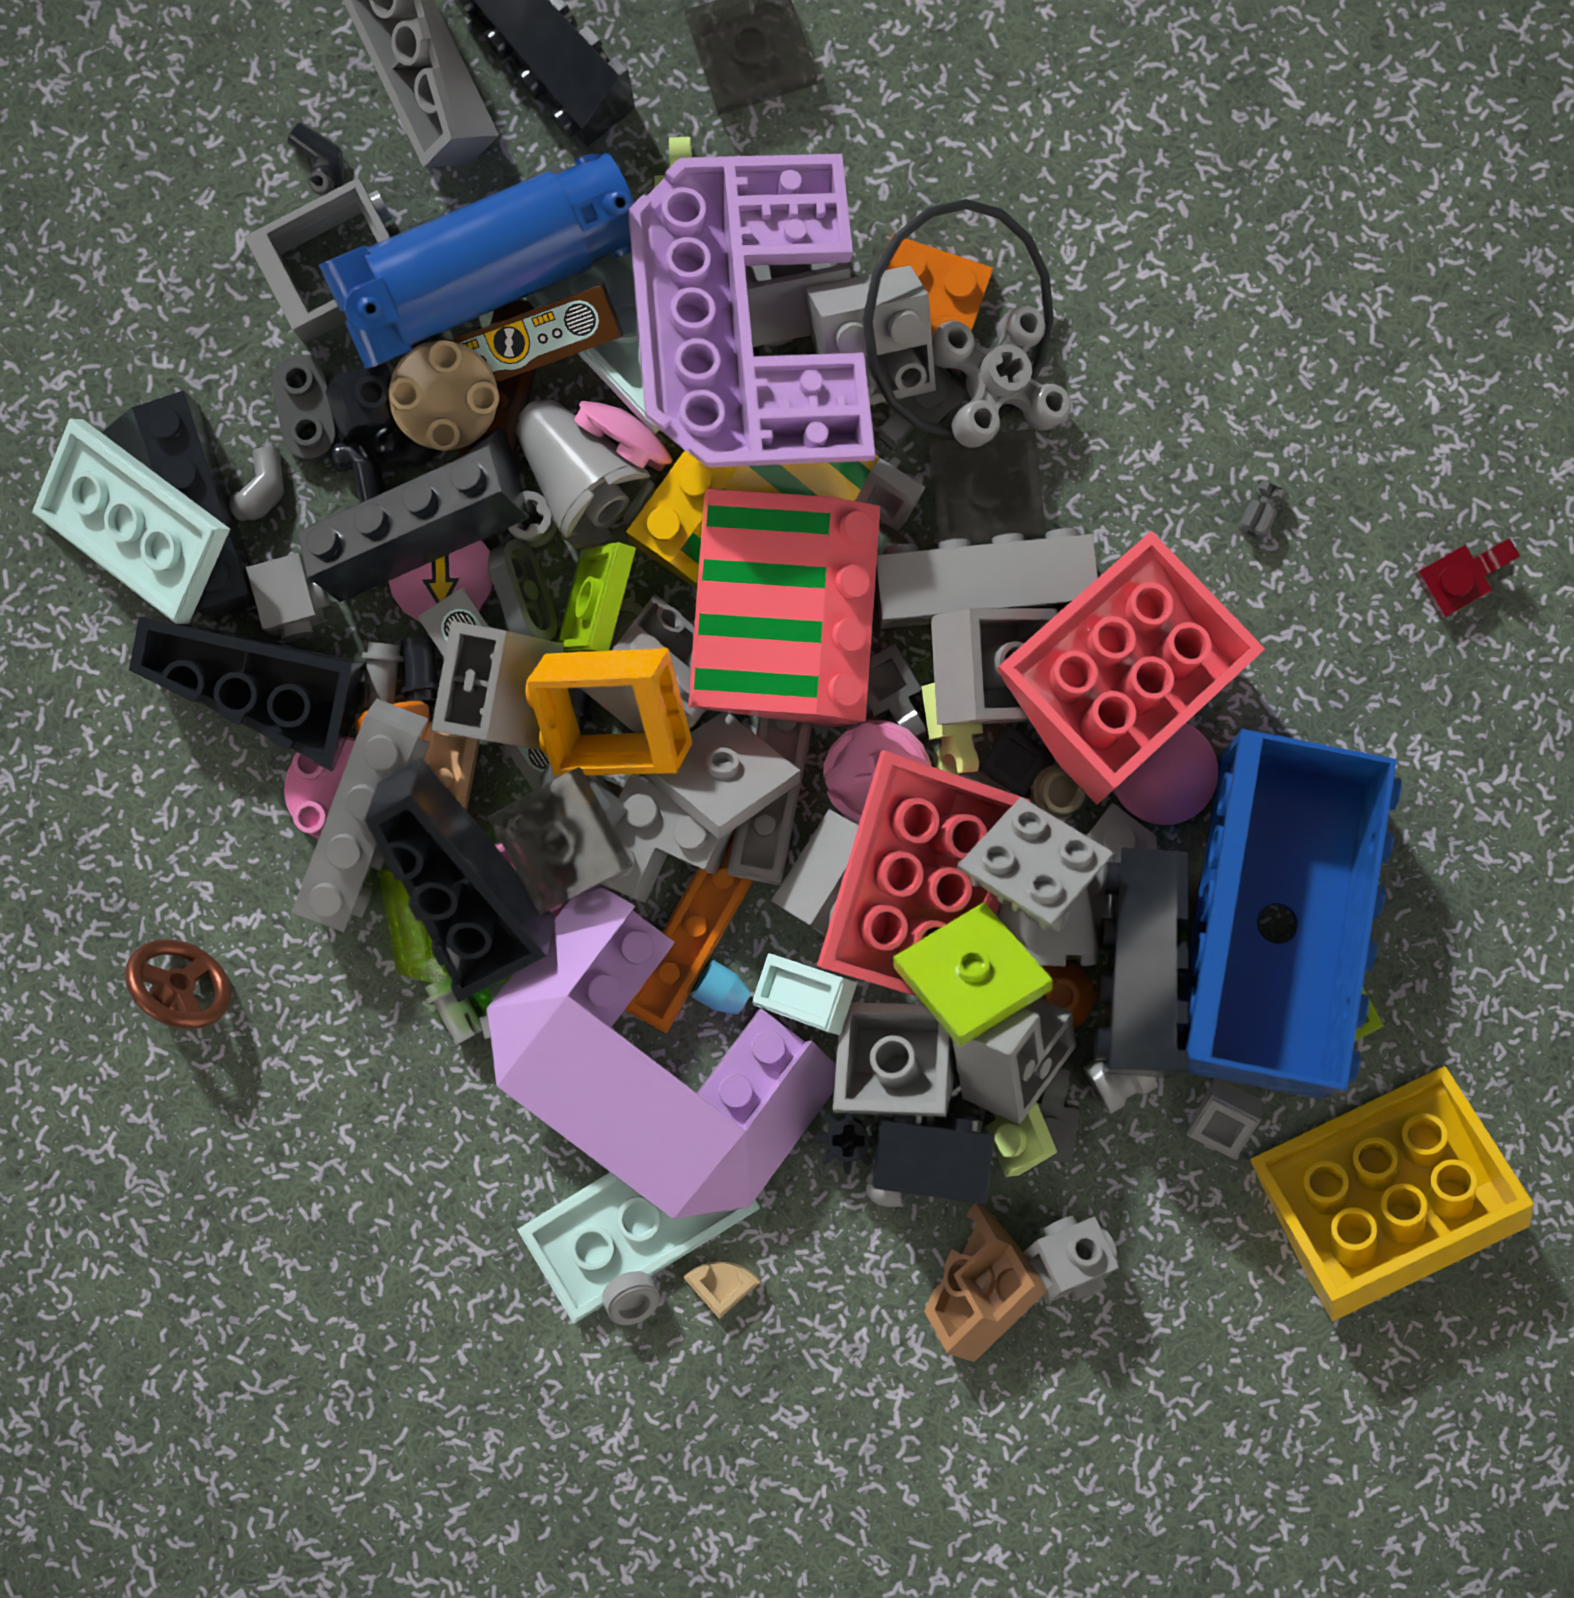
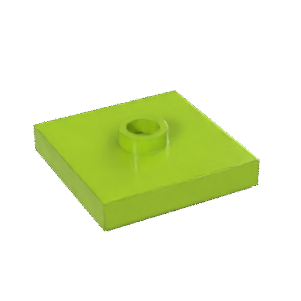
M616 542L581 550L557 643L565 644L563 653L609 651L634 558L635 547Z
M985 902L893 957L894 969L959 1047L1052 990V978Z

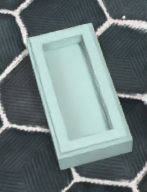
M768 953L751 1004L821 1030L840 1035L857 982Z

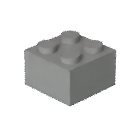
M967 608L931 616L937 725L1030 722L996 669L1058 614V609Z

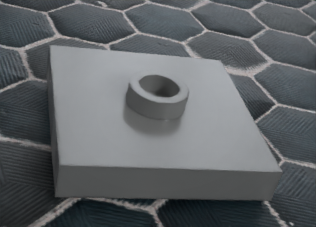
M721 712L690 733L693 744L677 773L644 774L645 778L718 839L724 837L798 785L800 780V770L727 712Z

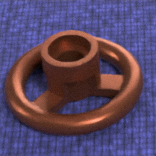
M174 939L154 940L136 949L127 961L125 982L132 999L143 1012L162 1024L180 1029L207 1027L218 1021L226 1013L230 1005L232 993L226 972L212 956L193 944ZM161 955L177 956L191 961L184 969L173 968L168 971L146 962ZM207 974L213 983L215 998L207 1009L201 1011L193 991L196 987V981ZM143 982L152 984L149 991L146 989Z

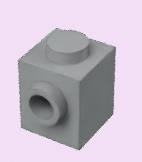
M296 553L246 567L261 626L264 631L274 637L280 635L282 641H293L312 635V626L325 623L322 608L329 606L328 593L307 578L301 554Z

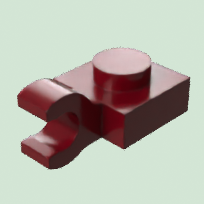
M1510 538L1473 558L1465 544L1414 574L1438 615L1443 619L1493 591L1485 576L1521 556Z

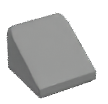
M1214 1078L1187 1131V1136L1235 1160L1261 1121L1263 1101L1221 1079Z

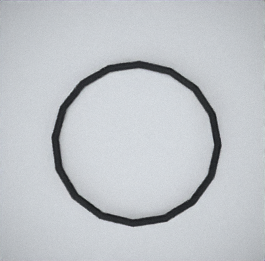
M969 199L928 207L894 234L871 274L862 320L868 367L888 406L918 430L954 437L951 426L923 421L896 399L878 364L873 317L881 277L902 241L932 217L969 210L998 218L1024 242L1040 277L1046 328L1044 336L1039 341L1036 360L1032 365L1031 378L1034 381L1045 364L1054 322L1050 274L1032 235L1003 209ZM1004 404L1000 407L998 412L1000 420L1017 406Z

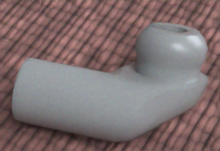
M260 447L253 450L255 478L240 492L234 493L229 500L230 511L236 519L241 521L259 520L282 500L284 483L279 448Z

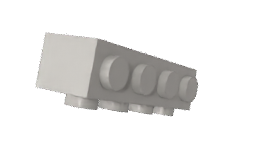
M1061 528L1046 532V539L1025 541L1024 534L1011 533L995 536L992 538V544L971 546L969 539H951L938 543L939 549L917 551V545L915 544L889 546L885 548L884 555H877L875 580L880 628L931 624V616L967 608L1058 609L1059 612L1098 578L1093 534L1078 535V529Z
M379 699L374 701L364 716L292 913L341 932L345 931L353 915L363 918L374 891L373 887L365 885L371 868L381 870L385 862L364 819L377 783L421 758L424 760L430 742L421 739L428 718Z

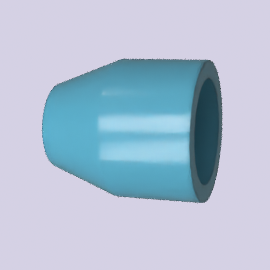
M712 960L697 981L691 997L714 1011L737 1015L745 1006L751 991L737 973Z

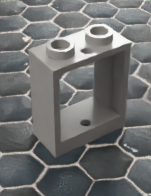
M359 178L244 236L287 321L303 344L344 324L348 319L344 311H339L335 300L310 311L281 254L360 213H363L378 243L391 238L384 226V223L392 220L378 190L367 194Z

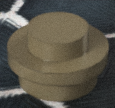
M1051 764L1039 771L1032 783L1031 792L1034 804L1055 818L1072 815L1080 808L1085 798V792L1059 764Z

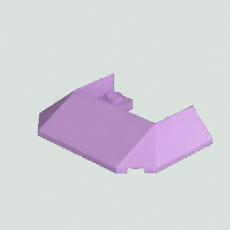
M842 154L679 158L665 172V178L647 196L643 194L629 208L628 213L645 418L706 468L874 460L875 448L864 353L753 357L745 266L850 263L853 248Z
M587 877L555 919L547 956L514 973L487 1007L496 1086L672 1219L748 1208L834 1092L836 1064L813 1041L802 1040L766 1011L759 1009L699 1091L696 1093L611 1029L675 942L634 912L635 906Z

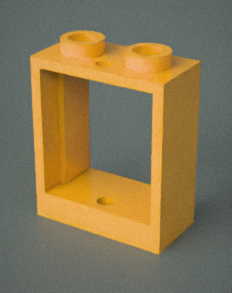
M669 648L549 653L543 656L531 676L527 679L525 688L526 700L530 708L535 711L540 728V747L542 752L548 755L554 776L677 773L693 744ZM633 686L645 733L581 735L568 688Z

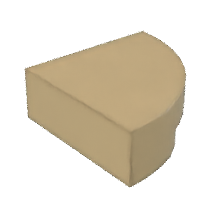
M710 1262L695 1267L686 1273L683 1278L720 1319L761 1282L754 1273L745 1267L726 1264L730 1262Z

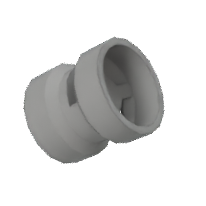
M1095 1059L1083 1066L1092 1087L1110 1114L1124 1107L1127 1098L1136 1093L1145 1095L1158 1088L1155 1077L1102 1073L1103 1060Z

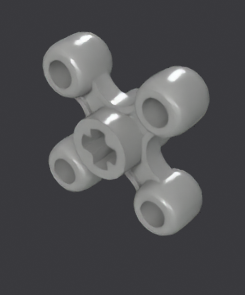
M1021 305L1006 313L998 324L997 335L999 342L995 348H985L978 345L974 341L970 328L959 321H947L939 325L931 333L934 364L943 369L956 368L967 375L965 380L966 389L972 400L958 410L951 424L952 433L961 445L968 448L979 447L993 439L999 431L1000 416L998 412L1003 404H1012L1019 407L1023 411L1026 422L1032 428L1039 431L1050 430L1061 424L1068 417L1071 410V401L1068 393L1061 386L1056 384L1042 385L1031 378L1032 365L1026 352L1042 339L1046 328L1045 320L1036 308L1029 305Z

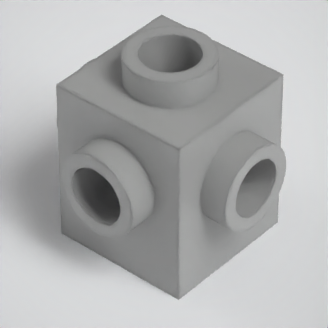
M1074 1216L1054 1222L1044 1228L1046 1237L1037 1240L1023 1252L1048 1289L1043 1295L1046 1304L1070 1293L1074 1294L1077 1301L1088 1298L1106 1289L1107 1286L1104 1279L1119 1268L1116 1262L1117 1250L1111 1235L1105 1229L1100 1228L1095 1216L1080 1223L1076 1222Z

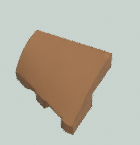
M975 1203L966 1215V1217L974 1220L976 1225L964 1252L961 1253L951 1249L944 1265L943 1280L933 1290L924 1311L946 1353L975 1362L1048 1291L1040 1276L1016 1242L989 1210L978 1203Z

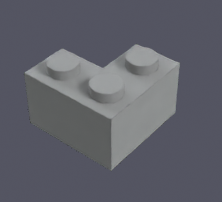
M629 776L619 796L620 802L627 811L604 844L593 853L583 876L646 903L667 855L712 875H716L737 827L721 839H718L660 789Z
M1038 998L961 1047L953 1040L957 1062L956 1070L959 1074L962 1098L1020 1124L1076 1047L1072 1012Z

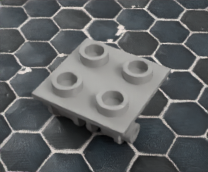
M1020 797L957 865V869L971 877V885L975 887L981 886L996 895L998 902L1003 905L1009 901L1012 902V910L1014 912L1026 911V915L1039 922L1040 928L1047 931L1052 928L1059 932L1070 916L1066 909L1112 858L1114 853Z

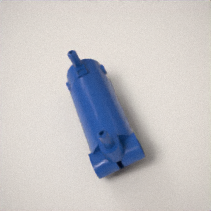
M608 153L584 155L575 159L576 166L554 174L549 170L372 246H361L319 264L339 311L345 312V316L348 319L345 321V325L365 369L411 351V346L585 272L591 269V262L612 253L615 258L630 253L631 239L628 213L629 208L635 202L625 178L611 155Z

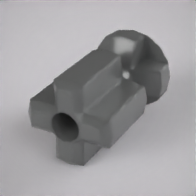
M1259 481L1256 491L1262 497L1260 500L1249 502L1238 527L1242 532L1251 534L1257 539H1263L1267 536L1278 514L1277 510L1272 507L1273 503L1282 502L1288 493L1277 485L1266 481Z

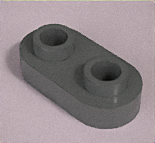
M306 355L289 356L277 365L272 377L282 439L286 448L296 458L305 462H319L332 454V448L338 443V430L325 393L329 386L328 376L315 359ZM298 373L307 374V381L303 387L297 389L291 387L290 383L294 375ZM305 425H316L317 431L312 439L302 440L300 438V431Z
M518 539L509 540L495 547L489 554L488 573L495 586L505 616L507 630L544 640L553 639L558 630V619L535 553L525 542Z

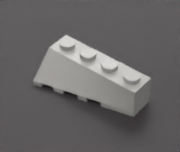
M343 0L423 168L468 165L472 163L499 134L435 1Z

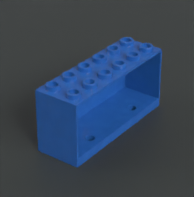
M1241 729L1223 750L1218 768V782L1213 797L1188 946V970L1185 974L1180 994L1184 1001L1188 1002V1025L1183 1027L1182 1037L1180 1041H1177V1050L1188 1051L1187 1073L1316 1099H1323L1347 1091L1348 1083L1353 1084L1355 1082L1360 1066V1051L1353 1049L1356 1027H1363L1369 1006L1368 995L1362 994L1364 973L1371 972L1377 953V941L1370 939L1373 917L1378 918L1380 916L1385 900V886L1378 884L1381 863L1386 864L1388 862L1393 847V831L1386 830L1389 810H1395L1398 804L1402 786L1401 778L1394 777L1397 759ZM1279 905L1286 908L1292 914L1295 920V932L1289 941L1277 944L1269 942L1262 937L1257 927V918L1264 907Z

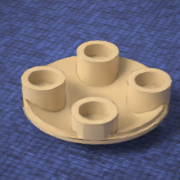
M447 340L427 342L409 351L397 364L389 384L390 409L400 429L414 442L434 450H455L475 442L491 425L499 402L497 383L486 361L471 348Z

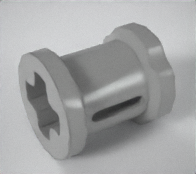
M524 491L522 493L528 515L531 516L536 509L543 521L540 525L531 524L527 531L522 522L509 527V531L516 539L525 542L531 548L545 546L553 540L558 527L546 499L537 492Z

